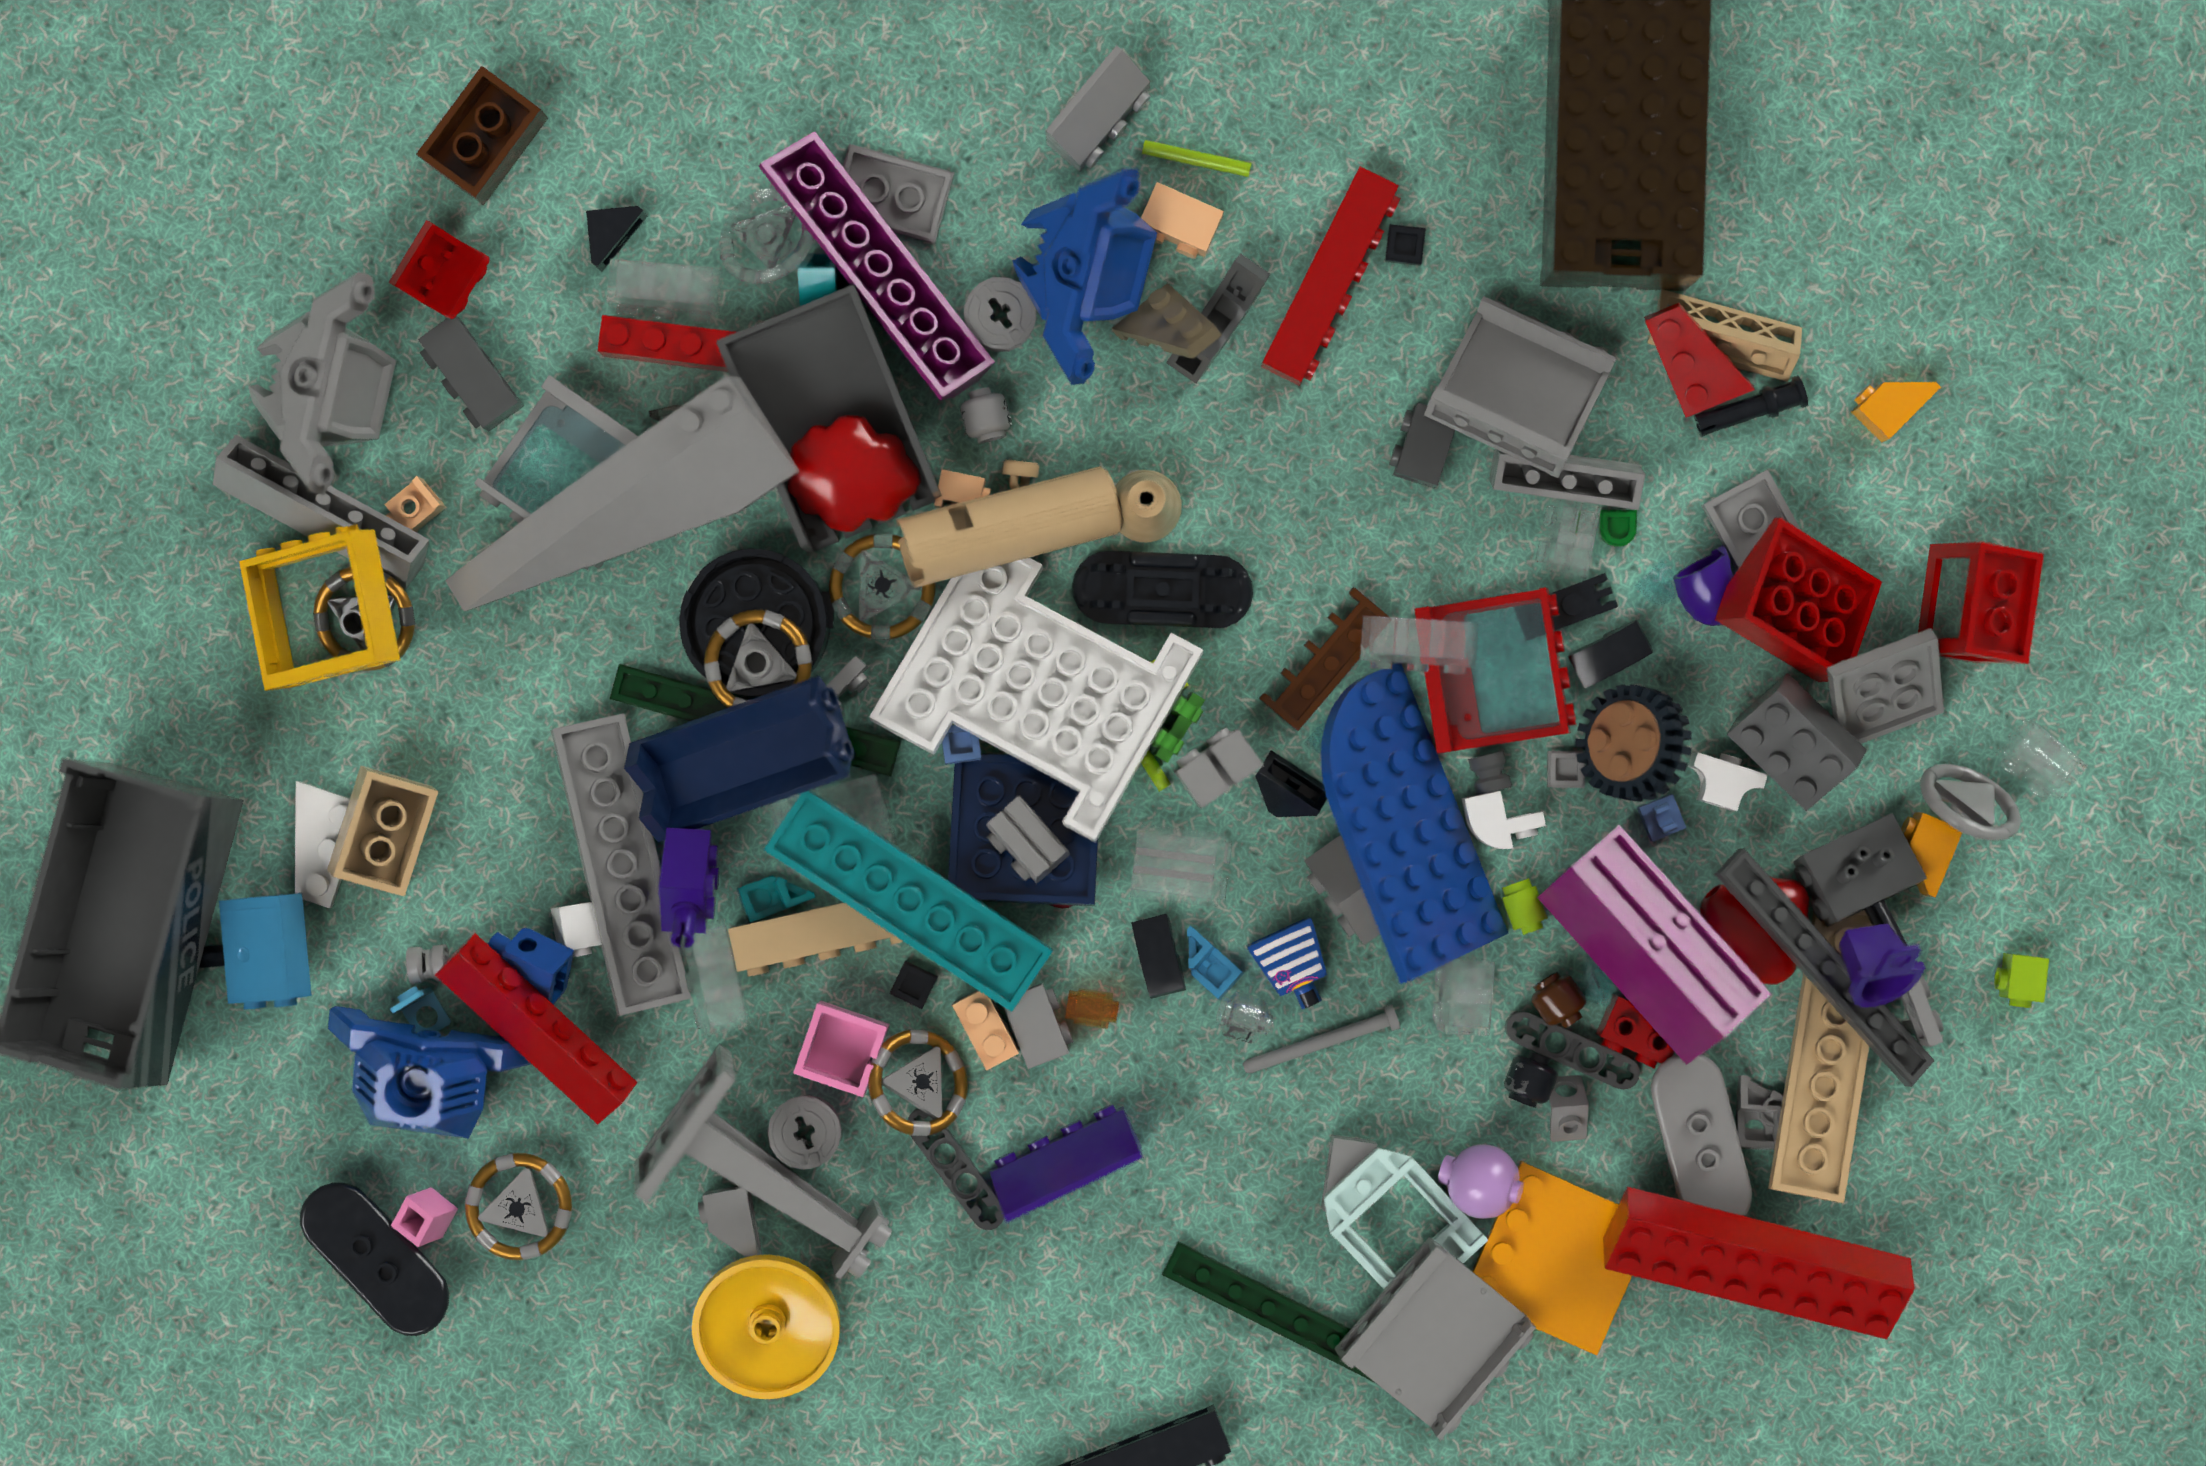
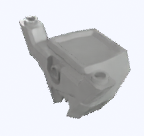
M361 272L355 273L313 299L310 312L308 311L268 336L256 350L263 356L276 355L281 361L273 365L278 373L271 376L276 383L269 386L271 391L258 384L248 385L253 404L278 439L281 440L279 450L308 490L322 495L328 490V486L334 478L332 459L323 447L348 445L379 439L396 360L346 328V323L363 314L374 298L375 291L372 276Z

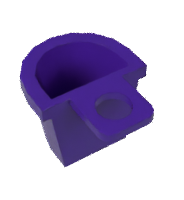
M1889 924L1848 929L1839 944V949L1851 980L1848 991L1854 1003L1863 1008L1881 1006L1900 998L1915 986L1926 969L1922 961H1916L1921 953L1919 945L1905 946Z

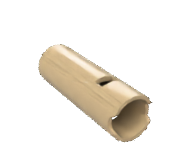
M1099 466L897 519L896 524L901 528L904 535L898 541L904 566L911 584L914 588L1116 535L1122 528V514L1113 480L1109 472Z

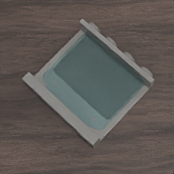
M550 375L541 386L546 391L484 480L477 478L474 482L475 485L482 489L479 494L480 497L497 508L500 503L513 510L509 517L518 523L638 437ZM604 562L593 566L600 569Z

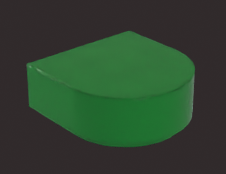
M1599 510V534L1606 544L1612 547H1622L1634 539L1637 531V510Z

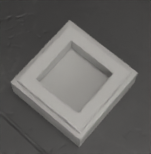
M1547 751V787L1585 788V776H1583L1580 770L1585 767V764L1579 763L1576 754L1583 753L1584 751Z

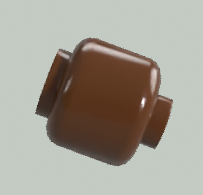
M1557 971L1533 986L1536 992L1532 995L1531 1001L1547 1025L1555 1026L1561 1023L1565 1029L1583 1017L1579 1011L1586 1005V998L1570 975L1560 976Z

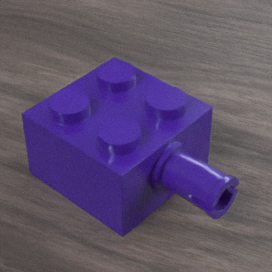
M666 828L658 886L661 931L672 932L670 941L674 946L680 948L682 935L685 937L684 947H691L695 941L694 934H706L708 919L715 918L716 897H713L714 890H718L719 868H717L718 845H712L711 830Z

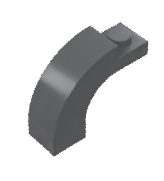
M1240 253L1201 312L1216 326L1222 336L1193 359L1172 353L1167 364L1197 384L1243 320L1271 274Z

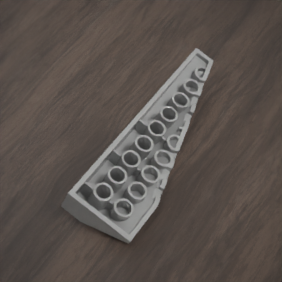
M726 375L572 483L445 581L462 609L469 611L508 597L516 592L533 588L549 580L574 573V571L635 551L654 542L671 538L687 530L740 513L800 471L742 379Z

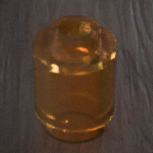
M1079 988L1078 991L1069 990L1065 1019L1074 1020L1073 1024L1108 1029L1109 1022L1116 1023L1119 1001L1112 1000L1113 993L1084 988Z

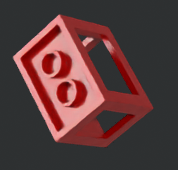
M1985 542L1930 544L1918 633L1930 628L1933 630L1942 560L1968 558L1970 561L1959 638H1938L1939 657L1984 664H2029L2044 553Z

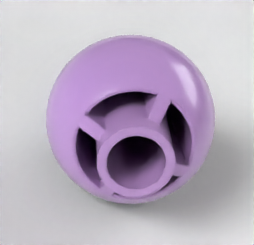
M1485 1144L1470 1146L1462 1150L1457 1157L1446 1155L1438 1175V1182L1448 1186L1449 1196L1455 1206L1463 1213L1480 1219L1493 1218L1506 1212L1512 1203L1517 1204L1519 1202L1524 1183L1519 1181V1171L1513 1159L1500 1148Z

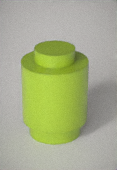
M1530 878L1502 888L1505 897H1502V901L1513 930L1521 928L1522 934L1525 935L1544 928L1542 920L1547 919L1548 916L1543 903L1537 898L1539 896L1537 886H1532Z

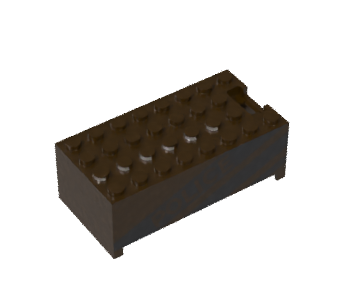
M1548 0L1549 35L1540 287L1589 288L1590 286L1628 287L1636 288V290L1686 291L1703 276L1711 0ZM1612 240L1641 241V250L1612 249ZM1611 255L1641 256L1640 265L1611 264Z

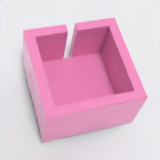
M819 1001L793 1074L864 1097L868 1090L869 1075L874 1067L870 1064L872 1061L870 1058L877 1059L890 1024L824 1001Z

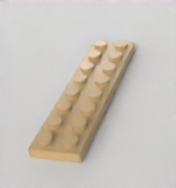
M1864 910L1829 927L1826 926L1824 920L1820 921L1813 911L1811 922L1840 955L1839 944L1846 930L1872 926ZM1804 973L1768 1189L1844 1203L1869 1046Z

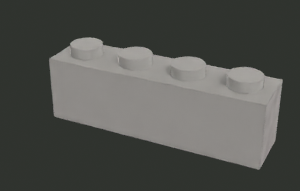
M1494 449L1489 481L1494 490L1639 510L1646 474L1639 464L1569 455L1557 478Z

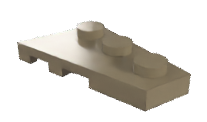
M1168 283L1152 292L1149 298L1139 305L1138 311L1128 314L1111 328L1114 334L1122 340L1127 341L1128 338L1136 339L1138 344L1147 347L1150 344L1161 346L1165 352L1191 359L1195 358L1222 336L1210 320Z

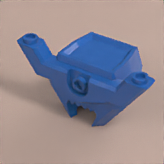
M1123 169L1079 187L1077 193H1071L1031 210L1021 223L1026 228L1046 230L1040 235L1044 243L1037 245L1042 252L1035 256L1038 260L1037 263L1031 264L1021 256L1012 260L1018 279L1042 320H1046L1042 336L1071 385L1084 384L1095 368L1093 349L1082 332L1083 322L1114 320L1138 311L1157 232L1142 218L1125 208L1138 194L1140 188L1138 169Z
M334 1006L329 1010L328 1029L352 1052H355L352 1092L370 1125L469 1139L483 1110L487 1071L503 1072L531 1065L526 1058L500 1035L490 1036L451 1030L447 1036H441L440 1032L434 1030H422L417 1033L415 1032V1025L371 1019L360 1009Z

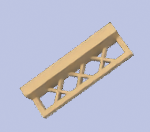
M1661 290L1657 311L1666 308L1667 304L1674 305L1679 302L1708 334V337L1729 357L1736 368L1786 382L1789 381L1800 356L1802 327L1671 291ZM1704 316L1715 317L1719 322L1708 321ZM1739 325L1751 327L1755 332L1744 331ZM1649 333L1647 344L1655 346L1651 334ZM1778 334L1791 338V343L1778 340L1774 335Z

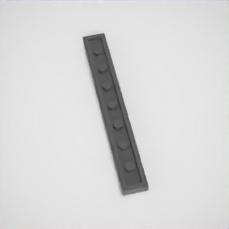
M1745 848L1737 849L1715 873V876L1904 1086L1912 1087L1935 1060L1885 1005L1863 1008L1854 1003L1848 991L1851 980L1841 955Z

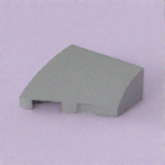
M1747 1075L1738 1076L1736 1129L1741 1148L1774 1150L1783 1095L1775 1090L1770 1091L1751 1081L1752 1078ZM1749 1120H1759L1765 1130L1745 1128V1124Z

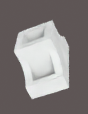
M1694 752L1691 754L1687 766L1692 768L1700 779V789L1696 800L1730 811H1738L1741 798L1748 790L1753 788L1764 789L1768 774L1741 766L1742 759L1721 753L1718 759Z

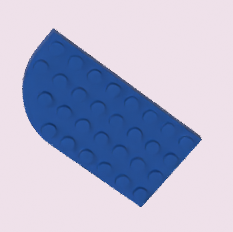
M1401 662L1356 680L1341 693L1328 715L1321 744L1322 779L1332 814L1398 980L1402 984L1414 980L1508 934V930Z

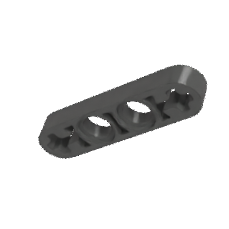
M1525 1011L1514 1012L1506 1020L1505 1032L1513 1042L1618 1089H1629L1639 1080L1640 1071L1638 1065L1634 1060L1558 1025H1547L1542 1018ZM1523 1018H1527V1025L1539 1031L1540 1024L1545 1025L1546 1028L1539 1035L1538 1046L1531 1044L1536 1038L1529 1034L1523 1033L1520 1038L1516 1037L1517 1030L1512 1027L1515 1021L1521 1022ZM1553 1032H1559L1565 1038L1564 1048L1557 1053L1549 1052L1545 1046L1547 1036ZM1586 1047L1596 1049L1599 1056L1596 1065L1590 1068L1583 1067L1578 1058L1581 1050ZM1607 1054L1613 1056L1609 1063L1615 1066L1622 1067L1624 1062L1628 1063L1627 1070L1632 1073L1629 1079L1623 1078L1621 1082H1617V1075L1605 1069L1604 1076L1598 1074L1605 1066Z
M918 1108L909 1115L908 1121H917L915 1117L918 1115L922 1118L931 1116ZM948 1128L942 1130L945 1136L936 1139L929 1148L923 1143L930 1140L929 1136H911L973 1222L984 1230L997 1228L1004 1219L998 1197ZM943 1143L950 1144L956 1152L955 1159L948 1164L940 1163L935 1157L936 1147ZM963 1173L974 1175L977 1180V1188L971 1193L961 1192L956 1185L959 1175ZM983 1189L988 1193V1195L982 1197L984 1203L988 1207L995 1205L998 1208L995 1212L996 1220L993 1222L988 1218L983 1221L980 1219L979 1216L982 1213V1208L977 1201L973 1207L967 1203V1201L976 1198Z

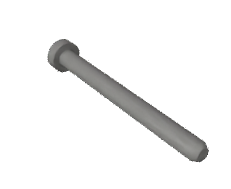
M1392 1004L1385 1006V1013L1247 1059L1243 1062L1245 1072L1251 1074L1389 1026L1392 1031L1400 1029Z

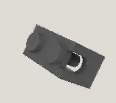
M1417 403L1413 411L1406 410L1400 430L1406 432L1402 446L1395 445L1389 465L1395 467L1393 476L1430 488H1436L1455 430L1424 416L1427 405Z

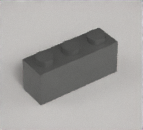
M458 316L454 319L446 318L418 339L424 347L420 351L421 356L433 370L436 367L440 369L446 377L441 383L454 399L458 396L467 406L463 413L475 428L481 425L483 429L489 432L524 407Z

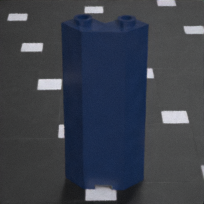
M816 676L629 743L624 769L644 792L638 819L653 837L660 842L665 840L666 828L698 829L847 778L850 774L851 760L854 757V752L840 710L838 697L832 688L827 687L820 676Z

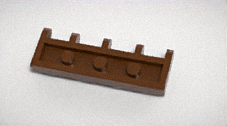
M1354 587L1349 591V594L1359 603L1344 621L1333 612L1327 617L1338 628L1320 649L1310 640L1304 644V647L1314 656L1297 676L1286 668L1282 670L1280 674L1290 684L1274 702L1265 693L1259 697L1265 705L1296 731L1301 729L1393 620Z

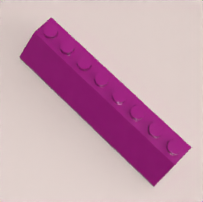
M815 131L760 163L758 166L848 283L850 285L854 284L859 297L940 400L954 398L985 375L995 361Z

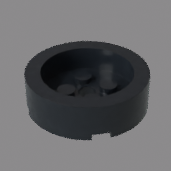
M742 549L716 558L700 571L684 595L680 609L679 628L685 652L693 666L702 676L706 678L704 668L705 652L713 633L729 617L748 610H769L791 620L801 630L809 644L812 658L811 673L814 671L827 648L830 635V619L822 589L806 569L777 552L764 549ZM811 591L814 594L818 608L820 628L815 627L813 607L806 594ZM763 625L760 630L761 633L797 673L798 663L793 642L783 631ZM744 626L740 627L724 641L719 652V668L725 687L727 686L746 632ZM795 679L729 692L744 696L760 697L791 686Z

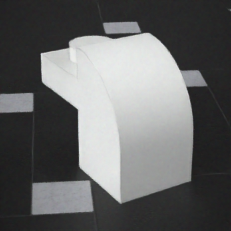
M1501 791L1461 798L1469 830L1477 840L1493 848L1512 849L1513 844L1510 834L1515 833L1516 839L1538 835L1537 828L1546 826L1542 811L1507 818Z

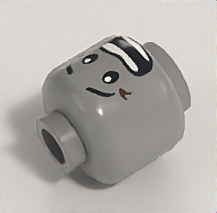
M990 387L969 392L970 399L964 401L960 406L967 436L977 439L979 444L1006 437L1005 431L1011 427L1012 420L1005 396L1000 393H991Z

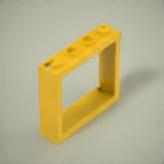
M358 524L335 528V535H330V532L312 534L308 536L309 542L303 543L302 540L283 542L280 544L281 550L275 551V548L256 550V557L239 561L264 691L298 687L400 661L375 529L359 530ZM348 549L367 650L294 668L275 568Z

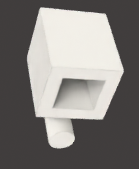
M592 902L551 908L556 942L574 950L573 957L592 954V946L602 945Z

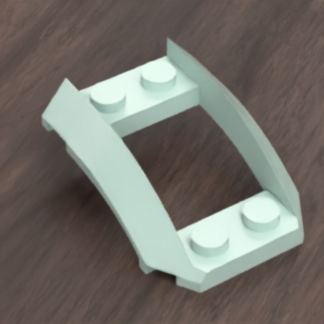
M1377 1147L1332 1187L1323 1199L1330 1233L1383 1289L1390 1284L1406 1263L1394 1272L1353 1229L1351 1224L1403 1176L1447 1221L1448 1224L1432 1239L1460 1262L1464 1263L1488 1241L1485 1235L1455 1206L1450 1197L1411 1156Z

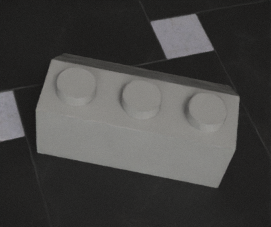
M1116 45L1045 130L1047 145L1079 172L1086 165L1091 169L1104 154V151L1101 149L1103 144L1109 137L1115 141L1128 124L1124 121L1132 110L1138 113L1151 97L1147 93L1150 89V81L1120 47Z

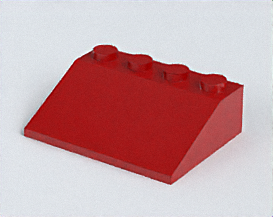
M1775 517L1726 586L1715 620L1813 680L1828 682L1827 667L1857 656L1882 581L1781 517Z

